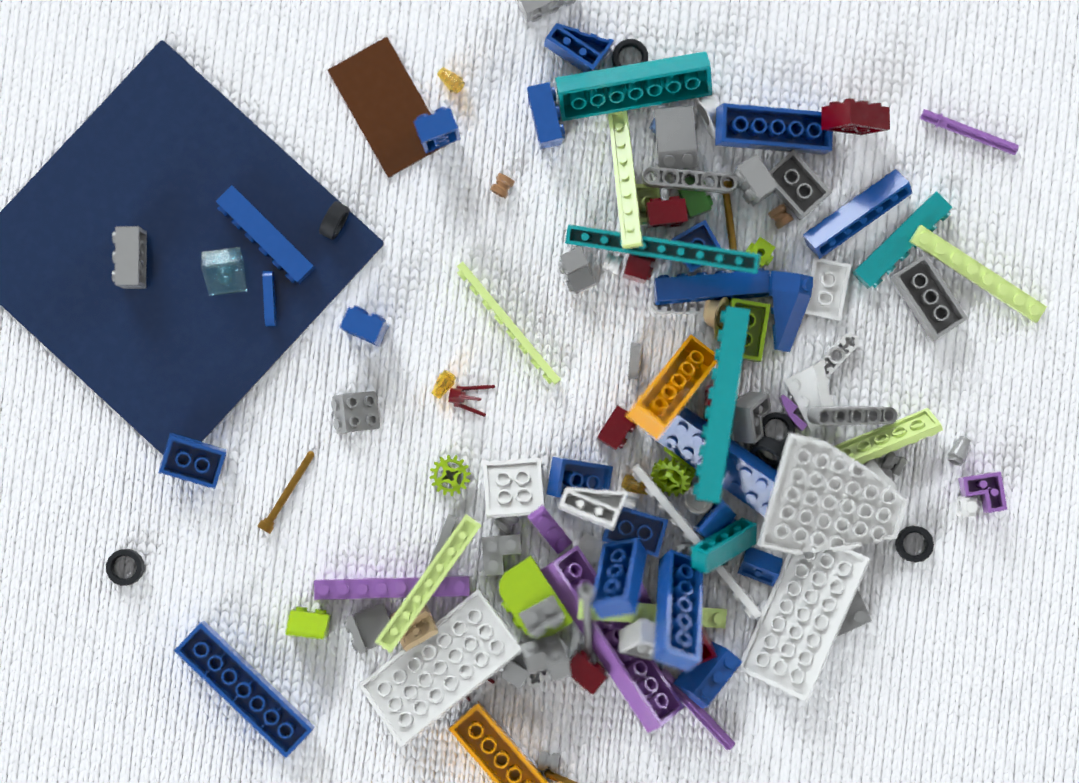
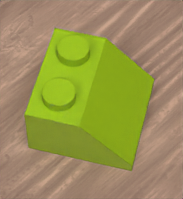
M296 606V609L290 611L285 635L321 640L328 637L331 614L326 613L327 610L315 609V612L307 611V607Z

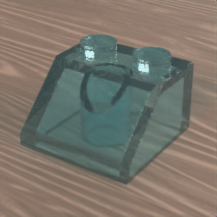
M240 247L202 252L201 268L209 296L247 291L244 261Z

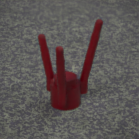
M456 386V388H450L448 402L454 403V407H460L486 417V413L461 404L465 402V399L473 401L482 400L480 397L466 395L464 391L493 389L496 386Z

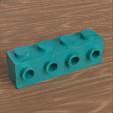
M742 517L692 546L691 567L707 574L754 546L757 542V524Z

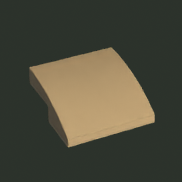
M427 604L400 640L405 651L439 633ZM394 612V613H392L391 615H389V616H390V620H391V618L394 616V614H395L396 612Z

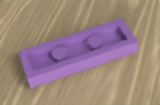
M543 505L527 516L557 554L573 543Z

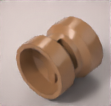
M498 173L496 184H492L490 191L506 199L509 194L508 190L513 187L515 181L502 173Z
M784 203L768 213L769 217L774 219L777 229L794 220L792 215L786 212L787 207Z

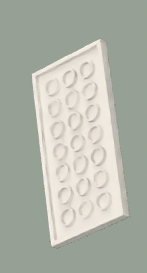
M850 549L820 550V552L815 553L810 551L802 552V554L788 553L780 575L774 584L741 659L743 662L738 667V670L808 702L871 559Z
M479 589L435 623L439 633L408 651L401 650L358 685L402 748L522 652L521 645Z

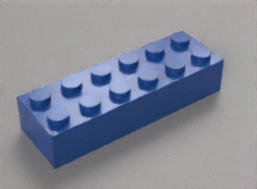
M723 103L716 108L715 146L791 152L794 149L796 153L821 155L832 151L833 131L822 130L821 112L729 103Z
M672 549L659 559L654 660L688 672L701 660L703 573L691 567V556Z

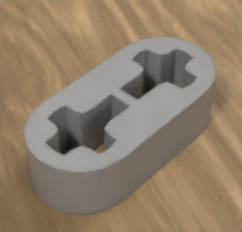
M631 342L628 368L629 379H638L641 343Z

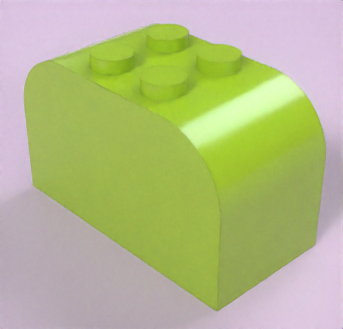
M529 555L504 573L499 583V592L504 600L501 603L507 613L511 611L514 616L512 621L518 629L522 628L526 635H528V630L519 613L554 595L565 618L562 619L563 623L555 628H552V626L546 628V633L537 638L534 635L531 636V638L537 640L553 636L574 621L540 571L541 569L533 557Z

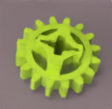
M447 455L446 460L440 457V463L434 462L436 468H430L434 475L429 476V478L435 480L431 485L438 486L437 492L442 489L444 496L447 492L454 496V491L461 494L460 488L467 489L464 484L465 482H470L467 476L471 475V472H466L469 465L463 466L464 459L457 461L458 456L456 455L453 459H451L450 455ZM448 463H456L460 467L454 469L451 468ZM442 466L443 473L442 476L438 478V470ZM448 470L450 472L458 471L456 475L453 476V481H451V479L442 480L443 478H445V476L448 475ZM463 473V480L459 485L457 481L458 476ZM447 482L450 483L453 488H445L441 484Z
M665 457L663 461L659 459L655 463L650 476L653 477L652 480L662 489L663 493H668L669 497L672 493H674L675 497H678L679 494L684 495L691 486L693 478L690 475L692 472L686 471L688 466H682L681 460L675 462V458H672L669 461Z

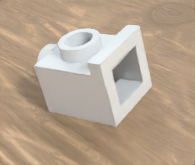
M957 497L956 516L976 517L980 511V502H977V498Z

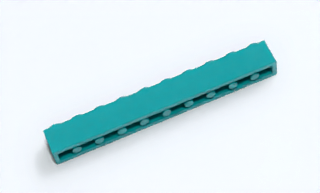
M570 224L567 226L565 244L756 274L759 271L761 254L642 236L643 246L623 249L621 232Z
M727 306L725 311L721 312L720 322H723L722 330H718L717 341L720 342L719 349H715L714 360L717 361L716 368H712L711 379L714 380L713 387H709L708 399H711L710 407L706 406L705 418H708L707 426L703 425L701 436L705 437L704 445H700L698 456L702 458L701 464H697L695 476L699 477L698 483H694L692 495H696L695 500L720 503L749 322V309Z

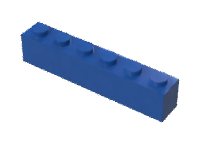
M897 169L886 174L884 178L871 185L867 190L855 196L850 202L841 206L833 214L824 218L820 223L804 233L803 237L806 245L821 259L913 194L909 181Z
M231 185L216 200L219 204L217 209L225 216L229 214L233 218L231 222L238 229L242 227L246 231L244 235L252 243L256 241L260 245L258 249L265 256L269 254L273 258L271 262L279 270L283 268L287 272L285 276L292 283L296 281L300 284L315 269L235 187Z
M759 268L758 274L734 270V273H726V271H716L715 274L699 272L692 276H688L687 273L678 274L677 277L659 275L653 282L655 305L706 302V300L720 301L723 297H727L729 300L732 298L769 297L770 270Z

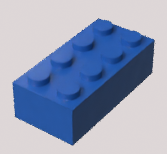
M639 538L604 543L602 546L594 584L595 596L591 601V606L600 619L636 614L647 552Z

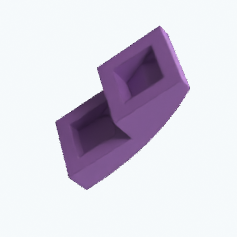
M782 394L779 397V401L783 411L791 418L794 426L799 431H803L807 424L793 413L798 406Z

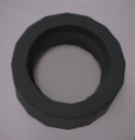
M625 39L619 42L612 55L614 67L622 66L619 61V55L627 47H634L640 52L641 62L648 61L646 46L636 39Z
M335 201L328 209L321 223L319 233L334 240L347 220L350 211L349 207Z
M774 412L767 414L762 418L764 436H766V424L773 419H779L787 426V435L780 441L785 446L788 434L795 433L794 423L784 413Z
M764 436L753 444L750 452L778 471L785 446L777 439ZM760 450L772 453L777 460L767 458Z
M908 526L899 532L895 546L900 557L906 561L917 563L929 558L933 552L934 541L930 532L925 528ZM910 533H919L925 539V549L919 555H910L904 549V539Z
M121 549L112 553L106 563L108 578L120 586L136 583L142 577L145 570L142 556L131 549ZM122 556H129L136 563L135 574L127 579L120 578L114 571L116 560Z

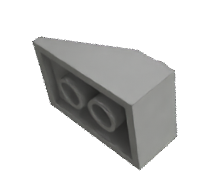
M693 105L654 108L658 167L669 169L698 167Z

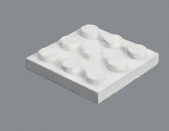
M540 458L483 462L486 518L530 515L541 505L544 506Z

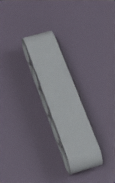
M649 167L642 176L644 185L653 188L728 194L733 192L737 186V178L729 173ZM653 173L656 176V180L650 182L646 179V175ZM671 174L675 177L676 181L668 183L665 180V176ZM691 176L694 178L695 183L688 185L685 183L684 178ZM711 178L714 181V185L706 186L704 179ZM723 180H731L733 187L726 188L723 185Z
M886 406L812 407L807 414L808 421L811 424L823 426L893 424L898 416L896 409Z

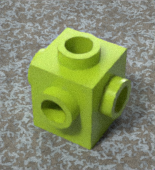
M759 237L755 244L753 242L750 243L745 252L756 254L760 252L762 256L759 267L762 268L764 264L766 266L770 264L774 258L771 254L776 247L762 237Z

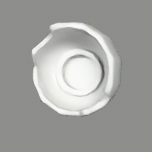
M691 486L684 494L686 509L690 513L699 516L708 513L713 503L695 500L696 495H692L693 486Z

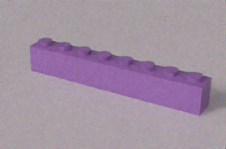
M445 576L431 597L470 596V576ZM421 577L314 580V600L406 598Z

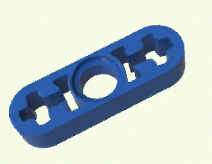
M263 271L266 327L276 326L274 272Z

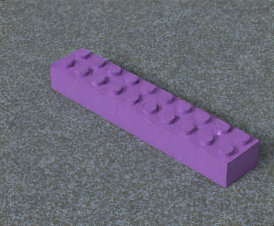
M577 545L540 571L584 636L583 619H578L580 599L578 589L583 584H590L594 587L597 574ZM591 620L592 649L648 733L662 727L684 708V705L654 660L619 653V630L625 628L629 622Z

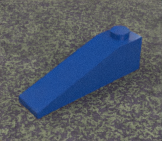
M771 271L769 296H772L773 299L771 314H774L775 324L772 327L775 350L791 351L812 295L814 277L798 273Z

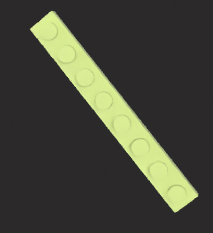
M628 111L608 113L623 249L643 246Z
M919 225L909 242L1034 323H1038L1047 306L924 226Z
M462 261L457 266L459 269L457 274L463 281L466 279L471 284L469 288L476 296L479 294L484 299L481 303L488 311L490 309L494 311L496 315L493 317L500 325L504 324L508 328L506 333L512 340L515 338L518 340L520 350L524 354L528 353L533 358L530 362L534 367L543 370L545 373L542 375L549 384L553 383L556 385L561 381L558 375Z
M465 514L375 642L390 653L394 650L482 526L480 523Z
M579 599L578 619H583V601ZM638 603L636 614L603 619L598 617L591 606V620L634 623L640 618H647L651 622L656 623V604ZM702 607L703 627L726 629L727 609Z

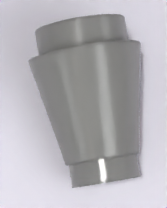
M960 436L948 453L949 457L947 460L954 465L962 466L966 462L971 440Z

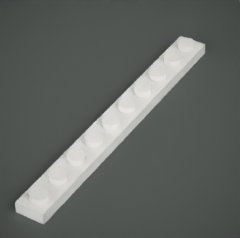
M637 463L632 468L634 471L632 475L637 482L640 483L642 481L645 484L646 488L644 490L651 498L655 496L659 501L657 506L663 513L665 511L671 516L669 520L675 527L679 526L683 530L681 534L687 542L692 541L694 545L701 542L702 539L640 464ZM723 565L712 570V572L715 570L720 575L718 579L725 587L728 585L733 590L731 595L737 602L739 600L742 601L745 605L743 609L749 616L753 615L755 618H758L762 614L761 610Z

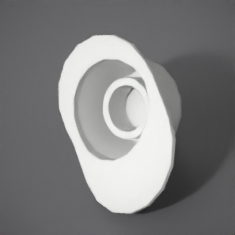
M714 96L701 101L694 98V106L703 119L710 137L714 140L716 108L720 106V103Z

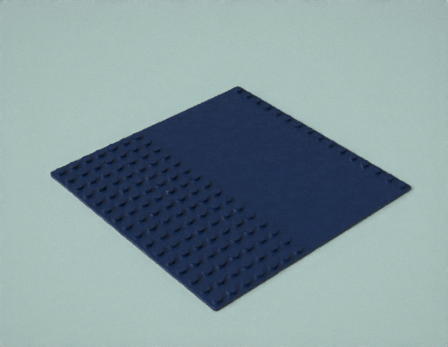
M160 40L0 211V305L163 455L170 433L203 442L383 247L384 242L351 211H349L343 228L334 240L320 234L319 229L328 209L335 201L341 202L164 40ZM231 185L315 267L300 284L296 281L292 283L285 276L287 272L283 268L279 270L271 262L273 258L269 254L265 256L258 249L260 245L256 241L252 243L244 235L246 231L242 227L238 229L231 222L233 218L229 214L225 216L217 209L219 204L216 200ZM116 227H140L147 231L146 289H123L116 286L112 280V271L115 270V263L112 260L115 243H113L112 235ZM263 271L274 272L276 326L266 327Z

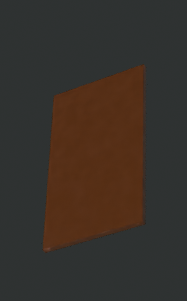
M387 36L327 70L388 178L393 177V175L441 149L439 148L429 153L424 151L414 121L420 115H431Z

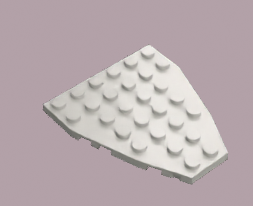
M789 433L757 544L760 547L791 554H802V552L813 551L815 553L820 552V550L854 549L868 543L875 544L883 540L896 539L908 501L875 472L828 442Z

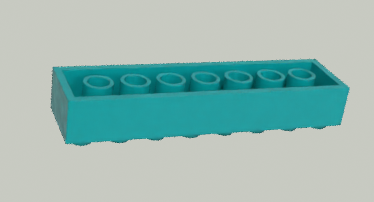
M706 51L555 77L562 122L712 95L711 65Z

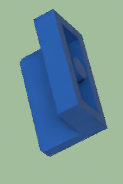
M750 547L745 551L737 573L773 587L780 575L783 559Z

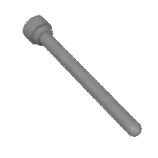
M583 584L579 587L578 592L579 598L583 601L584 650L589 655L592 653L591 601L595 596V590L592 585Z

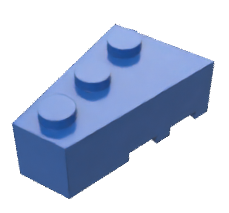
M556 23L547 35L544 46L584 73L596 71L611 50L614 40H607L597 37L596 34H587L580 32L579 29Z

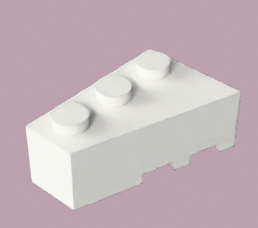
M825 360L785 379L810 431L823 425L811 424L807 418L808 411L812 407H834L833 398L828 388L829 378L826 377L824 366H826Z
M566 487L559 503V510L613 531L628 496V491L618 492Z

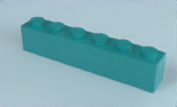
M937 191L934 192L852 274L867 289L872 286L876 288L883 281L881 277L885 273L889 275L896 268L894 264L898 260L902 262L910 255L909 249L912 247L917 248V246L909 241L918 226L922 225L933 232L937 228L935 224L939 220L943 222L951 215L949 211L953 207Z

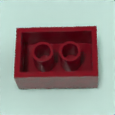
M853 98L844 99L842 103L838 101L829 102L828 106L821 107L822 130L860 136L890 130V107L882 106V103L869 104V101L855 102Z

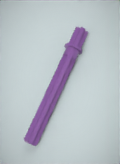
M923 109L920 115L921 120L934 124L936 128L947 129L1006 153L1016 155L1019 146L1015 143L947 118L942 113L937 114Z
M664 668L661 672L680 701L726 750L732 749L735 742L704 709L673 684L676 679Z

